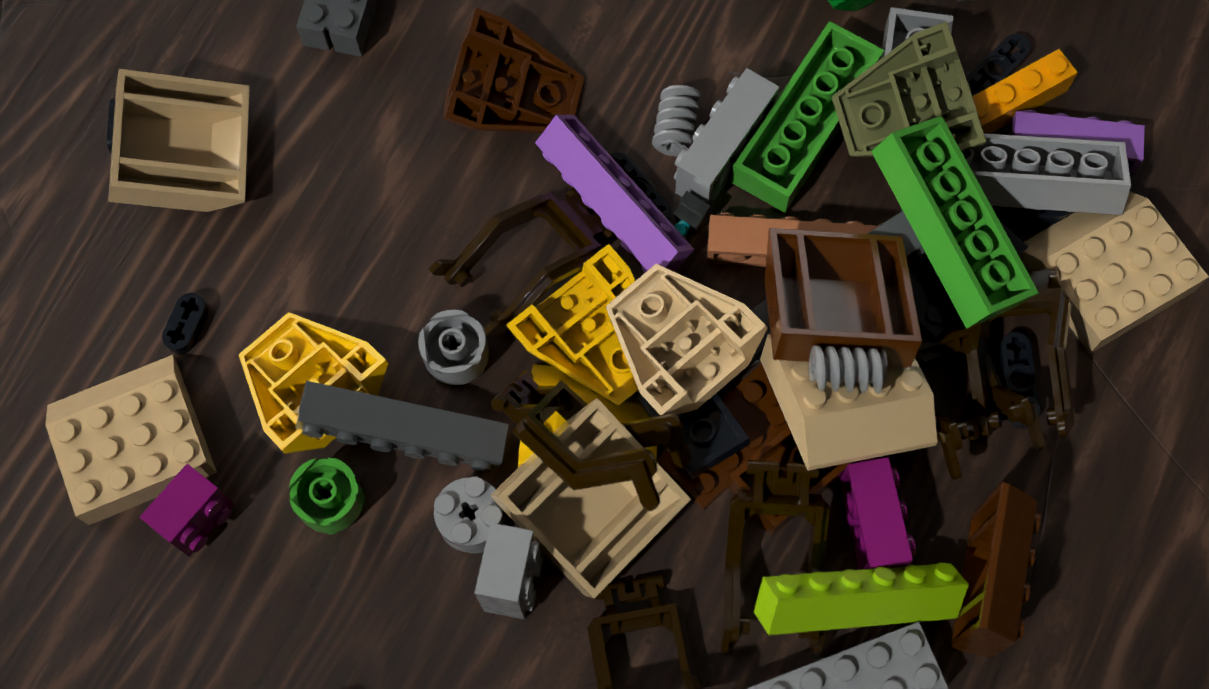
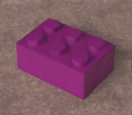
M889 457L847 464L838 482L858 570L908 566L913 561L912 556L916 555V548L912 535H907L904 522L908 519L907 509L904 501H899L896 488H899L900 482L896 467H891Z

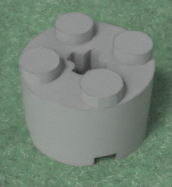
M445 310L430 318L431 321L420 332L418 344L424 364L432 377L439 383L462 385L482 376L489 358V348L482 325L469 316L468 313L461 310ZM458 345L457 349L452 351V346Z
M479 477L461 478L451 482L440 492L434 501V519L438 530L450 547L462 552H484L490 523L501 525L506 523V513L490 497L496 489ZM471 511L475 513L476 518L470 521L465 513Z

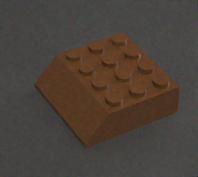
M769 228L765 288L773 360L809 362L813 346H820L823 352L827 346L834 347L837 352L841 347H847L851 353L857 347L862 348L865 353L869 348L877 349L879 354L884 349L887 355V366L911 368L922 343L902 236Z
M1002 482L971 515L961 575L969 585L958 618L954 619L950 649L993 658L1016 644L1017 640L1022 639L1025 619L1020 618L1022 604L1027 603L1030 594V583L1025 582L1027 568H1032L1035 559V548L1031 547L1032 534H1036L1039 529L1041 514L1036 512L1037 500L1011 484Z

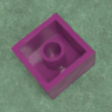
M187 463L139 518L189 557L193 552H198L204 547L209 538L207 535L216 525L219 526L228 519L234 503L219 488Z

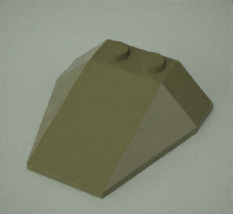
M947 21L916 32L832 96L850 157H874L871 151L891 133L939 116L943 117L961 152L987 143Z

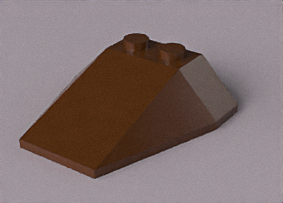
M475 8L461 43L446 94L444 120L478 131L543 133L556 115H575L584 77L507 19Z

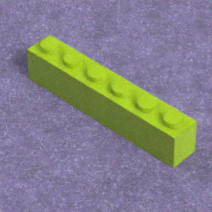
M951 563L908 565L891 568L878 567L876 569L864 570L849 569L837 572H814L796 575L782 574L780 576L763 577L754 613L768 635L958 618L969 584Z

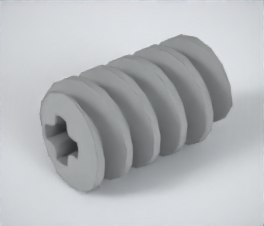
M674 85L665 88L661 92V102L658 107L659 113L656 117L657 124L654 128L655 135L652 139V145L660 153L678 157L684 148L689 149L686 146L692 144V137L690 135L695 130L692 123L696 122L697 118L694 112L698 110L699 106L696 101L700 99L701 95L697 89L685 85Z
M813 346L808 366L810 382L817 381L819 391H824L827 381H831L834 392H838L841 382H845L847 392H852L855 382H857L862 393H866L869 383H873L875 393L880 394L887 375L886 351L883 349L879 354L877 349L869 348L865 353L862 348L856 347L851 353L849 348L841 347L837 352L834 347L827 346L823 352L820 346Z

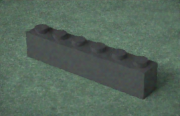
M306 381L295 428L302 430V434L309 437L321 438L323 434L337 437L336 440L343 444L356 445L358 441L371 444L370 447L377 451L390 452L392 448L405 451L404 455L411 458L423 459L425 456L438 458V462L444 465L456 466L459 462L471 465L472 470L488 473L491 472V469L495 470L502 463L509 424Z

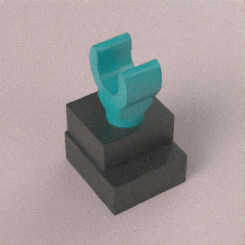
M686 191L679 201L680 205L674 212L675 220L678 221L674 227L684 238L688 234L689 229L698 234L709 220L710 215L713 214L709 204Z

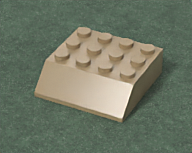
M119 69L116 84L108 202L210 212L244 203L249 85Z
M1129 191L1123 215L1075 212L1024 241L1028 248L1019 256L1028 271L1059 269L1060 280L1052 282L1051 288H1062L1063 294L1070 298L1069 327L1089 354L1195 292L1209 278L1151 201Z
M771 334L767 335L760 361L808 471L936 446L938 441L933 392L916 359H914L911 368L887 366L886 380L883 383L880 394L875 393L873 383H869L866 393H862L857 382H855L852 392H847L845 382H841L838 392H834L831 381H827L824 391H819L817 381L810 382L808 373L809 362L773 360Z
M174 355L47 405L45 425L75 516L88 525L157 498L187 463L204 477L217 473Z
M598 398L564 422L553 433L580 459L643 448ZM534 453L490 495L520 528L533 530L536 542L540 543V550L583 595L593 599L691 500L658 463L657 472L652 479L660 498V504L655 510L649 511L641 505L632 480L573 490Z

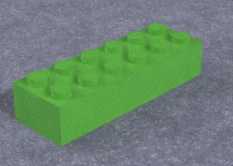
M829 21L734 163L731 183L786 213L841 128L832 96L882 59L884 50Z
M942 116L895 131L871 151L966 329L1016 308L1039 293Z

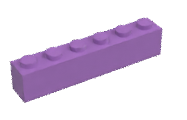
M556 115L535 142L542 150L543 157L551 164H554L562 173L563 180L579 192L583 203L600 216L602 224L608 230L615 233L621 240L622 247L628 253L633 254L642 264L641 268L644 272H647L655 264L675 272L693 252L694 248L575 115Z

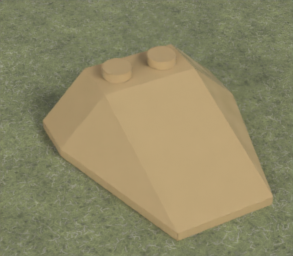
M658 264L652 266L605 306L639 392L660 416L672 413L678 415L697 410L749 365L768 329L744 303Z

